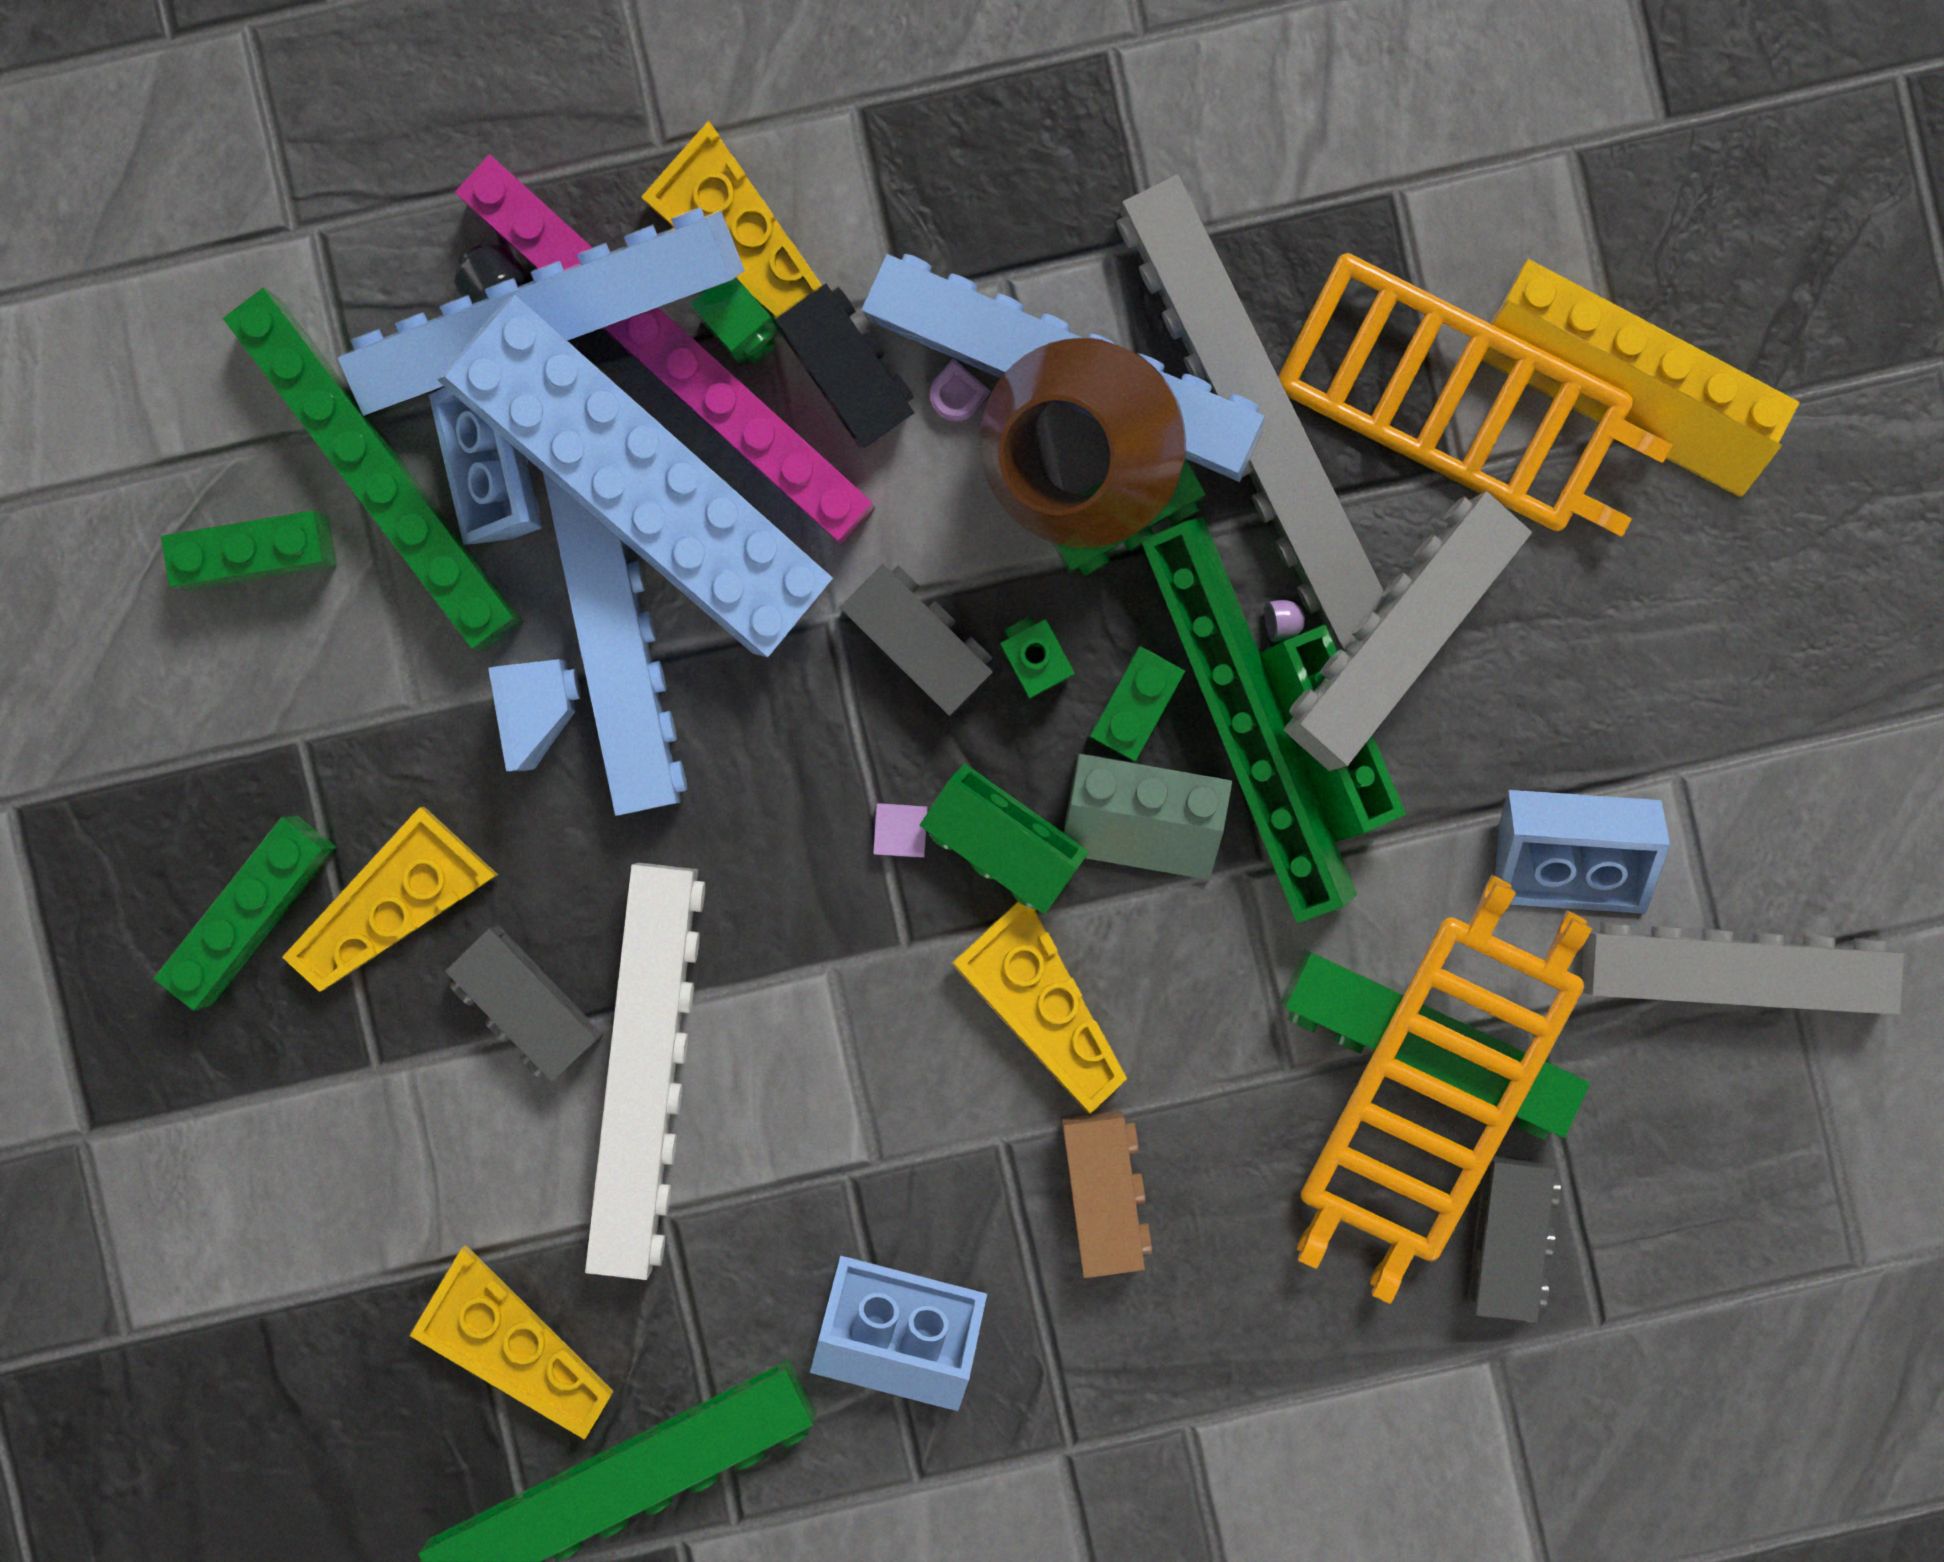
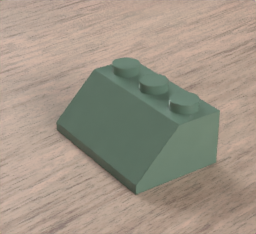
M1077 754L1063 833L1089 851L1085 857L1087 859L1210 880L1224 831L1232 780Z

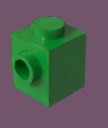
M1030 616L1004 630L1008 639L1000 643V648L1028 699L1075 674L1046 619L1035 624ZM1033 646L1040 648L1044 655L1043 661L1038 664L1030 663L1025 656L1026 649Z

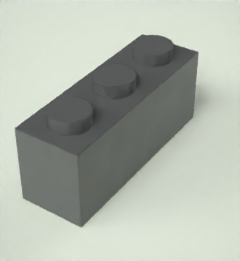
M882 563L839 608L941 709L951 716L993 673L986 666L992 657L972 637L963 643L950 630L956 623L955 620L935 601L929 607L924 605L913 594L920 586L899 565L891 572Z
M499 925L489 928L445 971L453 979L449 984L453 992L467 1005L471 1006L475 1002L486 1013L488 1018L485 1020L488 1028L503 1042L511 1039L524 1053L520 1057L522 1063L539 1079L546 1076L551 1082L556 1080L603 1035L594 1023Z
M1494 1156L1481 1179L1466 1305L1475 1315L1537 1323L1539 1308H1545L1547 1305L1549 1283L1548 1279L1543 1277L1545 1257L1551 1258L1554 1251L1555 1232L1553 1227H1549L1551 1207H1557L1560 1201L1561 1180L1555 1176L1556 1169L1546 1162Z

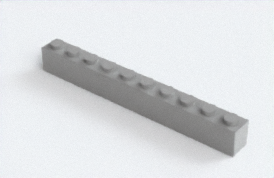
M1177 174L1124 200L1120 209L1122 218L1116 221L1119 232L1129 249L1134 246L1137 247L1145 263L1139 266L1143 281L1151 294L1159 292L1167 310L1162 312L1164 323L1174 340L1182 338L1190 354L1184 358L1189 374L1209 383L1212 386L1210 392L1229 400L1231 394H1235L1253 401L1260 407L1257 413L1265 416V427L1242 477L1249 474L1258 492L1252 495L1255 508L1264 523L1272 521L1280 539L1274 541V544L1283 564L1287 569L1294 566L1303 583L1297 587V591L1304 607L1309 614L1317 612L1322 624H1326L1337 652L1339 650L1346 652L1356 640L1351 634L1355 626L1369 612L1377 613L1387 601L1382 596L1384 591Z

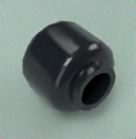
M487 245L484 247H472L463 254L460 259V265L456 270L454 283L458 293L462 297L469 295L472 304L487 299L488 296L485 289L514 278L519 287L531 282L526 270L510 250L502 245Z

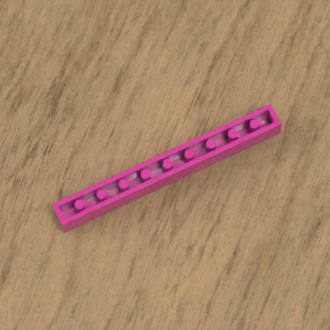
M490 154L455 191L459 198L536 269L559 260L563 269H567L580 264L577 254L592 248ZM657 307L602 327L608 335L838 544L842 545L875 509L873 502L660 308Z

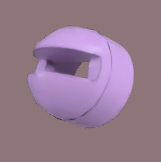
M1288 600L1266 603L1264 622L1270 641H1286L1297 636L1302 631L1305 624V615L1300 606Z

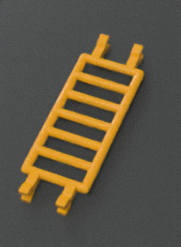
M1491 875L1481 900L1468 924L1453 917L1446 918L1441 923L1301 1191V1199L1318 1210L1310 1226L1304 1231L1297 1244V1250L1301 1251L1298 1261L1317 1269L1340 1220L1391 1244L1383 1261L1378 1264L1369 1280L1370 1284L1374 1286L1372 1296L1389 1304L1392 1303L1401 1284L1402 1277L1414 1255L1430 1262L1436 1261L1440 1257L1584 989L1583 980L1567 970L1577 951L1581 949L1592 931V928L1586 925L1587 920L1567 910L1544 960L1496 938L1491 934L1516 892L1510 889L1512 887L1511 883L1494 875ZM1457 941L1558 989L1559 992L1546 1016L1543 1017L1442 969L1455 942ZM1431 987L1535 1035L1521 1062L1418 1014ZM1407 1033L1415 1034L1510 1079L1511 1081L1497 1107L1395 1059ZM1384 1077L1390 1078L1487 1124L1474 1150L1472 1151L1371 1103ZM1360 1122L1368 1123L1463 1168L1450 1194L1348 1147ZM1340 1165L1440 1212L1427 1237L1416 1234L1326 1191L1325 1189L1337 1166Z

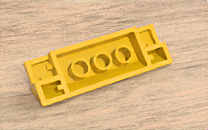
M1530 259L1523 263L1501 307L1495 312L1490 321V324L1628 392L1633 398V404L1625 421L1673 444L1666 459L1738 497H1742L1782 447L1779 441L1800 404L1799 401ZM1488 347L1481 360L1509 375L1516 362L1515 359L1491 347ZM1534 370L1527 385L1554 399L1562 383ZM1580 393L1572 409L1599 423L1608 406Z

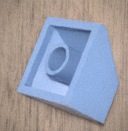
M557 659L488 668L506 771L534 770L575 713L574 700L581 698L580 683L576 669L568 670L567 661Z

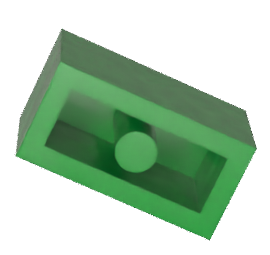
M737 277L706 289L690 303L703 325L740 367L747 361H750L753 365L757 364L775 348L776 344L772 340L779 334L771 316Z
M1141 646L1138 647L1089 733L1088 738L1131 762H1135L1185 670Z

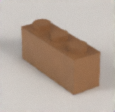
M1122 1110L1062 1118L1083 1277L1090 1278L1145 1270L1143 1255L1152 1254V1245L1148 1223L1139 1224L1136 1205L1145 1204L1146 1202L1142 1174H1132L1130 1154L1139 1153L1135 1123L1125 1124Z

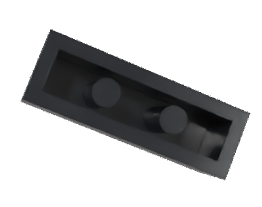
M827 283L821 284L772 320L857 446L865 449L915 413L908 404L914 396L898 373L891 377L879 361V359L885 356V353L870 331L866 330L862 334L859 332L850 318L856 311L844 292L839 287L831 291Z

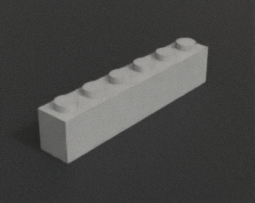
M1488 491L1470 500L1462 497L1448 510L1443 518L1448 525L1438 537L1433 534L1421 544L1413 555L1417 563L1408 575L1404 572L1399 574L1384 590L1382 596L1387 601L1377 613L1369 612L1355 626L1351 634L1356 640L1346 652L1343 650L1336 652L1321 669L1320 673L1325 678L1313 692L1311 689L1306 690L1291 706L1289 713L1294 717L1283 731L1329 771L1349 765L1531 535L1532 531Z
M1600 923V932L1591 931L1583 945L1581 979L1584 982L1583 992L1592 996L1900 1015L1904 953L1886 950V941L1854 938V948L1835 947V938L1826 936L1803 935V944L1784 943L1785 935L1777 933L1753 932L1752 941L1733 940L1734 931L1702 929L1701 938L1682 937L1683 928L1651 926V935L1631 934L1632 925Z

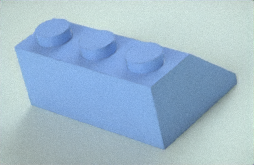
M446 387L429 394L463 545L511 540L541 529L540 507L533 490L528 468V458Z
M1508 790L1498 825L1495 876L1511 883L1512 887L1510 889L1515 890L1516 894L1510 905L1646 914L1670 847L1662 800Z
M840 1256L810 1373L958 1411L970 1378L987 1294Z

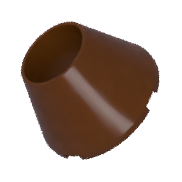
M1063 339L1048 343L1029 352L1015 362L999 380L990 395L982 418L980 431L981 460L985 476L996 499L1010 517L1024 529L1035 536L1058 545L1078 548L1100 547L1124 540L1137 533L1154 520L1173 496L1185 462V424L1179 403L1171 387L1159 371L1145 358L1134 351H1129L1119 345L1103 341V339ZM1053 400L1071 402L1086 409L1098 420L1106 433L1110 446V465L1105 481L1096 494L1078 495L1058 488L1044 476L1036 462L1033 451L1034 428L1042 411Z

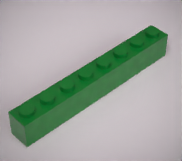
M263 287L224 316L222 319L471 649L484 652L524 622L467 545H463L461 537L369 415H362L354 395L283 301Z
M1204 517L1185 521L1141 540L1296 923L1344 907L1358 894L1294 739L1283 731L1288 722Z
M787 1359L429 1538L418 1555L422 1562H541L553 1556L555 1561L563 1560L582 1548L581 1541L597 1533L600 1538L609 1537L628 1524L627 1518L643 1510L646 1516L655 1514L674 1501L673 1495L687 1488H690L692 1493L699 1492L719 1479L717 1473L733 1465L736 1466L737 1470L745 1469L764 1457L763 1450L781 1442L783 1447H788L801 1441L809 1435L810 1431L808 1428L813 1426L816 1411L791 1361Z

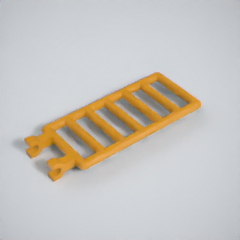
M1350 253L1342 254L1337 259L1278 375L1288 398L1479 494L1488 491L1503 506L1553 531L1563 530L1573 513H1576L1622 537L1632 518L1584 494L1612 441L1615 439L1661 463L1664 462L1673 444L1625 421L1633 404V398L1628 392ZM1353 278L1379 292L1327 392L1324 393L1300 381L1299 378L1350 279ZM1399 301L1423 313L1424 316L1372 416L1344 402L1394 305ZM1442 324H1445L1469 336L1470 339L1416 439L1390 426V423ZM1488 347H1491L1515 359L1516 362L1463 461H1460L1435 447ZM1534 370H1537L1562 383L1507 485L1481 472V469ZM1582 393L1608 406L1554 507H1551L1526 493L1577 398Z

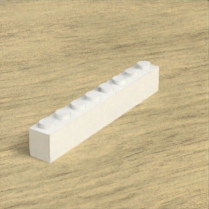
M647 863L631 865L585 1273L647 1280L653 1270V1265L661 1266L665 1235H657L659 1215L667 1216L671 1194V1185L663 1184L665 1164L673 1165L677 1140L676 1134H668L670 1114H679L682 1098V1084L674 1083L676 1063H685L688 1045V1033H680L682 1013H690L694 992V983L686 982L688 962L696 963L699 949V932L691 931L693 912H702L705 896V882L697 881L698 869Z

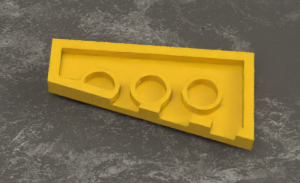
M709 120L641 196L643 201L673 228L674 225L671 218L701 207L704 216L721 210L745 270L736 277L760 305L774 317L821 285Z
M419 807L282 958L319 992L323 991L497 877L498 874L425 807Z
M1017 901L951 964L1087 1113L1091 1114L1127 1080V1077L1099 1025L1094 1021L1086 1007L1079 988L1060 959L1049 933L1045 931L1035 912L1036 909L1028 908Z
M467 1245L461 1248L410 1334L412 1338L584 1440L613 1393V1390Z

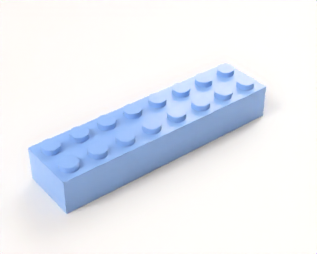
M516 295L503 301L436 379L751 653L768 657L833 579Z

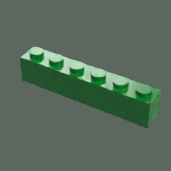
M1304 949L1279 1004L1291 1011L1287 1018L1288 1021L1314 1033L1318 1025H1322L1337 1032L1333 1040L1334 1042L1361 1054L1365 1046L1373 1050L1376 1049L1404 995ZM1422 1004L1418 1014L1519 1062H1521L1526 1053ZM1410 1032L1407 1033L1395 1056V1059L1496 1107L1511 1081ZM1545 1061L1516 1114L1517 1117L1521 1118L1517 1127L1543 1140H1546L1549 1132L1565 1139L1591 1083Z

